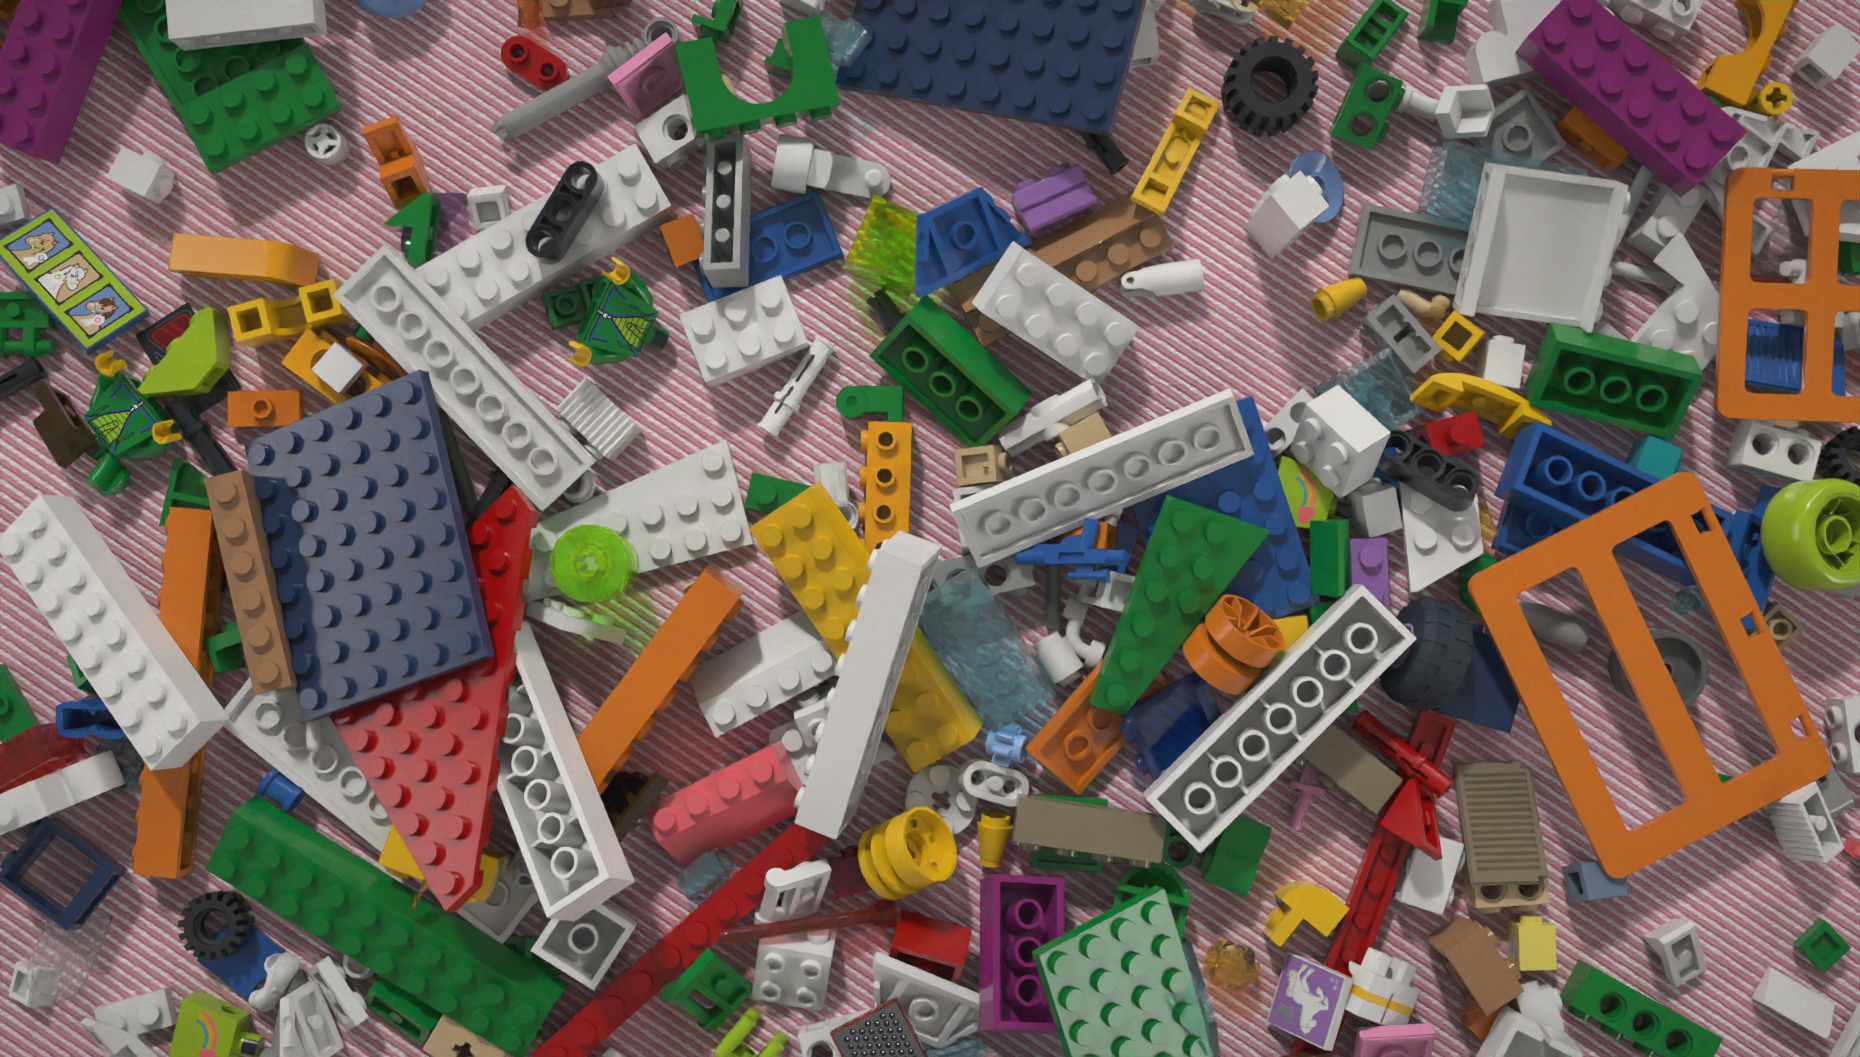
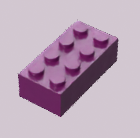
M992 874L980 880L979 1032L1058 1033L1031 951L1065 934L1064 878Z

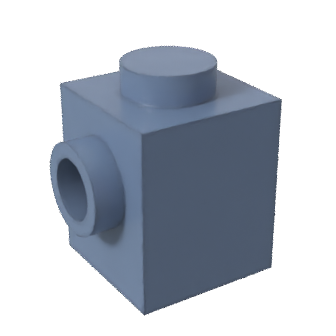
M1598 861L1562 867L1570 904L1629 895L1627 876L1617 879L1607 875L1602 870Z

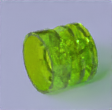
M582 524L567 530L556 541L550 555V571L556 586L566 596L579 602H609L621 597L632 587L638 574V555L633 543L623 533L606 526ZM597 556L595 563L598 565V569L586 571L588 568V564L585 562L586 557Z

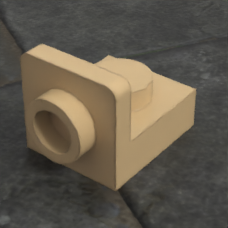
M1002 445L954 450L957 486L1002 482L1011 479L1014 467L1013 458L1005 451Z

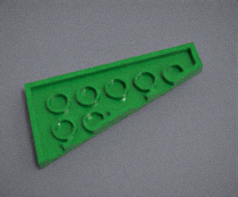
M1166 495L1090 694L1089 703L1092 706L1126 715L1269 534L1270 530Z

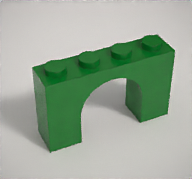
M817 16L784 23L781 35L790 70L789 87L777 99L762 104L743 101L732 94L726 87L720 73L712 37L676 43L674 55L694 139L703 137L704 142H714L726 138L725 133L739 130L740 135H748L761 131L762 125L775 123L776 128H783L796 124L797 118L811 116L812 121H818L832 117V111H836L840 105L821 17Z

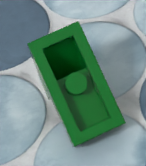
M423 193L384 224L393 231L411 233V237L406 239L404 254L405 258L408 259L407 263L415 269L434 259L441 201L432 193Z

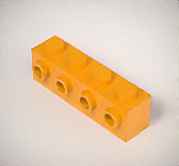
M868 421V430H861V452H867V466H860L859 485L860 488H866V502H859L858 524H865V539H860L870 555L874 549L881 548L885 539H891L899 530L909 534L912 422Z

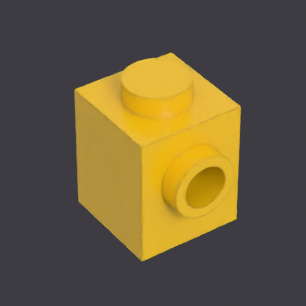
M1454 310L1432 338L1442 349L1438 353L1450 363L1454 359L1463 362L1487 333L1466 316Z

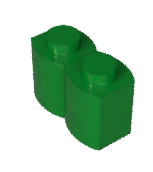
M1238 815L1214 839L1211 849L1203 851L1198 863V869L1202 871L1200 878L1246 897L1272 828Z

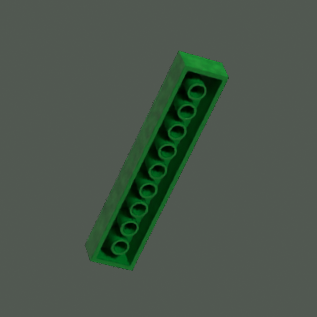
M257 795L232 812L205 869L513 1057H525L540 1036L568 986V983L461 918L451 912H445L444 908L423 895L420 896L419 894L420 898L417 900L418 892Z

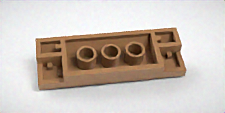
M1132 190L1029 244L1024 249L1088 292L1093 293L1122 278L1125 273L1135 271L1141 265L1173 249L1174 244L1158 214L1130 200L1134 192ZM999 261L948 287L964 319L967 320L977 341L984 348L1013 333L983 314L972 304V301Z

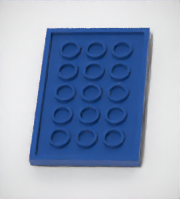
M1252 395L1235 401L1254 455L1132 505L1146 547L1166 495L1270 530L1269 534L1195 628L1200 623L1205 622L1208 612L1223 595L1227 594L1236 595L1250 601L1263 610L1271 619H1276L1321 603L1319 595L1311 594V571Z

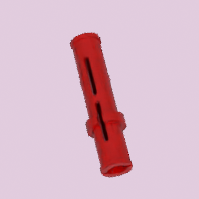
M1364 710L1353 722L1352 729L1359 732L1380 751L1406 770L1405 775L1408 778L1417 779L1432 791L1437 798H1442L1454 784L1455 780L1447 776L1429 761L1430 756L1425 752L1421 754L1396 733L1372 716L1368 710Z

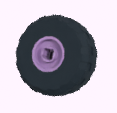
M1422 597L1409 602L1407 606H1404L1399 611L1396 618L1417 639L1379 676L1380 686L1386 695L1389 696V699L1410 708L1428 711L1443 706L1449 698L1453 697L1465 677L1474 643L1473 627L1462 609L1437 599Z

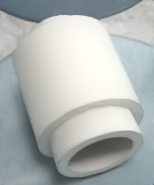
M1057 630L1033 645L1037 652L1034 656L1053 685L1060 682L1064 687L1081 676L1078 669L1084 665L1065 636L1061 637Z

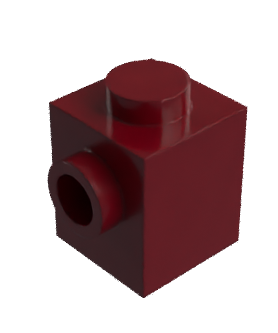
M858 844L841 849L840 856L829 858L828 864L832 869L830 878L836 900L873 890L868 885L860 869Z

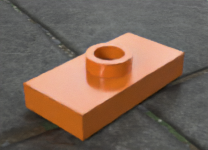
M300 389L227 391L228 428L285 427L304 419V391Z

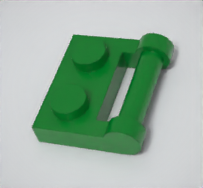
M708 947L677 981H670L663 987L661 997L669 1005L678 1006L698 1020L699 1027L711 1033L717 1030L753 992V983ZM696 989L714 1002L715 1005L713 1008H705L690 997L689 994Z

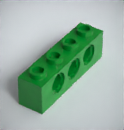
M1579 959L1560 993L1561 1000L1570 1005L1567 1012L1587 1023L1591 1017L1602 1022L1600 1030L1621 1041L1623 1035L1635 1041L1632 1047L1648 1057H1654L1656 1053L1663 1057H1714L1723 1040L1718 1035ZM1610 995V1006L1608 1009L1601 1011L1600 1003L1602 999ZM1639 1014H1643V1023L1640 1027L1634 1029V1018ZM1675 1032L1676 1038L1674 1043L1666 1047L1667 1036Z

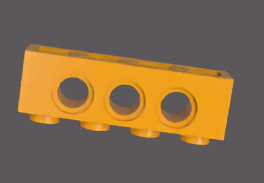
M307 328L281 362L335 404L356 397L354 386L361 379H364L366 382L365 392L393 381V379L382 372L376 376L367 369L370 363L354 351H351L350 353L362 362L366 369L343 395L335 391L311 370L334 342L341 344L339 339L324 329L317 333Z

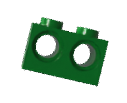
M1360 61L1330 127L1331 134L1369 150H1372L1375 142L1381 144L1390 125L1385 120L1391 108L1398 109L1406 89L1401 87L1404 82L1402 78ZM1380 80L1387 83V92L1382 98L1372 99L1367 95V89L1372 82ZM1360 115H1366L1372 120L1370 128L1364 133H1356L1351 129L1352 121Z

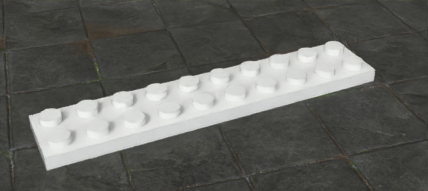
M249 677L224 709L230 720L223 727L293 783L302 787L303 791L382 853L392 821L330 717L327 716L321 719V749L315 753L310 752L306 746V724L302 722L296 689L270 696L254 695ZM489 839L488 848L507 854ZM509 854L506 855L492 896L483 902L478 901L477 904L466 902L456 911L474 927L502 944L511 936L539 900L534 885L532 888L527 889L513 885V872L506 870L508 860L511 858ZM413 877L420 884H422L423 880ZM427 888L430 892H432L435 895L432 889Z

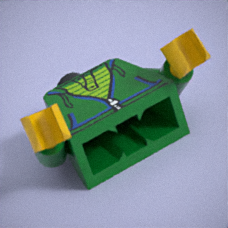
M616 257L611 258L616 263L615 269L611 273L602 271L603 278L575 335L583 344L573 340L569 342V346L576 348V352L571 358L565 357V361L578 367H584L587 364L604 365L624 362L628 356L637 358L644 344L661 351L668 341L669 331L654 325L658 311L652 307L654 297L642 278Z
M113 350L97 355L95 366L99 371V376L89 404L90 409L84 416L87 424L95 432L94 436L97 442L86 451V454L96 461L109 451L115 457L131 459L133 461L161 458L172 442L182 439L181 433H177L180 431L179 427L154 397L144 395L137 390L142 384L139 378L123 373L119 376V371L127 367L124 359L114 362Z

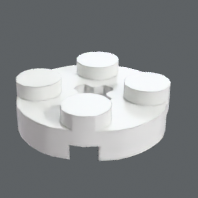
M936 764L926 766L911 778L906 790L905 807L906 810H909L913 807L926 806L934 810L944 819L952 834L955 835L964 830L972 821L978 799L961 789L958 783L960 768L949 764ZM944 791L948 792L950 796L947 801L951 805L947 809L944 807L935 809L932 806L935 801L932 794L934 792L939 794L944 793Z

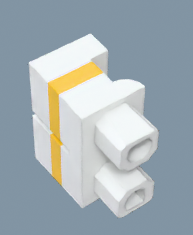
M1368 947L1361 965L1352 961L1349 962V970L1354 980L1345 1009L1359 1017L1384 1026L1408 1024L1419 994V990L1410 986L1416 966Z

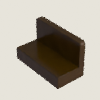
M43 381L33 390L44 408V411L33 420V425L57 465L66 469L94 445L97 440L70 396Z

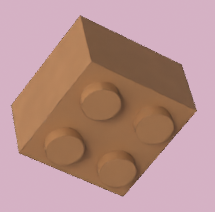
M1459 915L1425 938V941L1463 998L1486 1016L1524 992V989L1518 982V979L1522 977L1519 970L1509 958L1504 959L1496 949L1500 946L1499 940L1489 927L1483 928L1477 920L1470 921Z

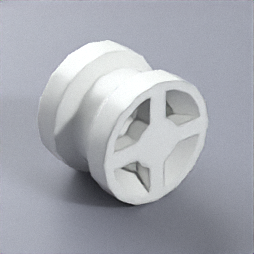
M325 123L317 124L306 133L305 147L321 163L335 166L347 158L350 151L349 142L333 126ZM330 146H334V148L332 147V148H331L330 150H328V152L326 153V149H328Z

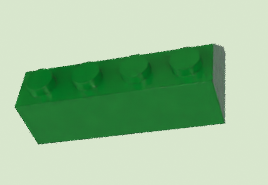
M928 295L922 297L869 355L870 358L969 448L985 445L1018 414L1032 394L1030 389Z

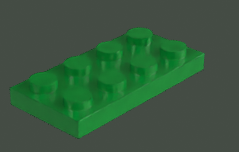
M306 42L178 107V110L207 170L215 175L342 111L343 108L313 47Z

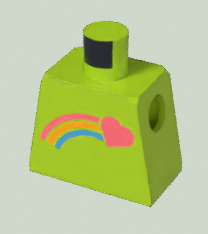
M1285 456L1276 459L1275 465L1297 529L1310 531V520H1324L1327 518L1348 519L1351 510L1350 501L1333 497L1334 492L1325 487L1320 479L1305 465Z
M196 991L182 998L168 1057H241V1055L258 1057L263 1049L265 1037L247 1032L251 1018L249 1011L205 992Z

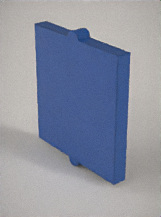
M228 920L220 931L212 934V938L221 939L227 934L229 929ZM254 924L249 925V929H253L251 936L246 938L247 944L239 948V951L235 954L213 960H204V956L197 959L198 962L245 999L249 998L250 994L263 979H267V972L264 969L266 958L275 953L283 954L286 951Z

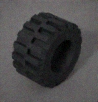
M1270 36L1267 42L1264 41L1263 37L1255 39L1252 45L1247 43L1241 48L1239 54L1235 55L1225 73L1224 83L1221 87V95L1225 96L1222 104L1224 110H1231L1228 117L1232 122L1238 119L1242 123L1239 128L1244 132L1250 127L1254 129L1253 135L1261 136L1264 131L1267 132L1268 137L1276 136L1280 130L1282 133H1285L1294 124L1297 125L1314 102L1313 98L1318 91V86L1315 83L1319 79L1318 70L1311 71L1315 62L1312 56L1307 59L1303 56L1306 51L1303 46L1300 45L1297 49L1292 47L1291 45L1294 40L1286 38L1282 43L1278 42L1279 36ZM1261 71L1277 74L1286 84L1288 98L1278 103H1270L1260 99L1251 87L1250 76Z

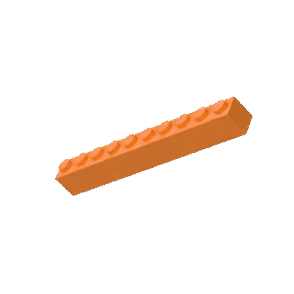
M170 507V513L165 521V532L167 534L166 551L161 559V567L164 571L163 582L157 597L158 606L160 607L159 619L206 686L212 691L214 667L209 658L205 639L216 636L218 632L221 602L220 590L223 582L224 563L211 510ZM206 743L182 767L151 771L144 762V769L139 777V787L141 789L140 806L135 815V822L138 826L137 839L131 854L132 861L134 862L133 874L176 879L193 873Z

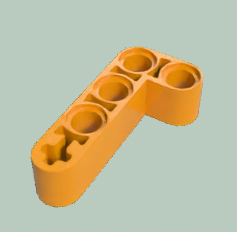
M173 234L168 270L196 277L271 282L298 290L300 287L316 283L320 255L295 245L278 241Z

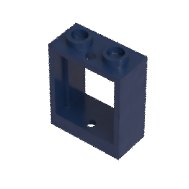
M45 817L43 820L35 822L28 829L25 835L27 840L19 850L12 851L0 865L2 869L0 872V883L66 931L80 930L128 868L59 818ZM56 835L100 865L67 907L61 905L23 877Z

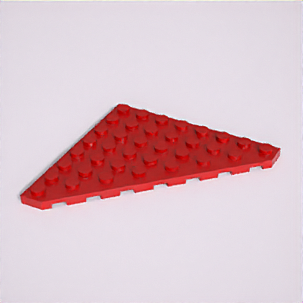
M511 485L466 531L495 657L329 716L445 912L455 913L482 887L484 870H480L483 846L488 847L493 817V815L488 814L491 791L496 792L501 764V760H497L500 737H505L509 706H505L508 684H513L517 653L513 652L516 631H521L525 601L521 600L524 579H529L533 549L529 548L531 529L537 527L539 514L524 492L514 485Z

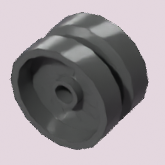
M1647 626L1685 707L1691 705L1703 692L1708 679L1707 659L1701 647L1686 635L1657 626ZM1612 649L1609 657V675L1614 686L1627 699L1639 703Z

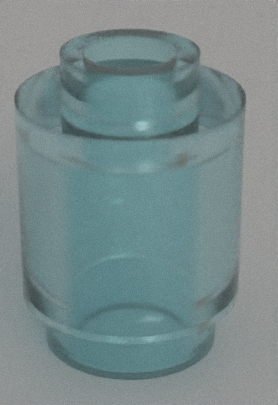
M713 848L710 852L708 850L704 851L679 874V888L684 896L690 900L695 899L700 902L708 898L729 879V873L734 869L730 858L718 848Z

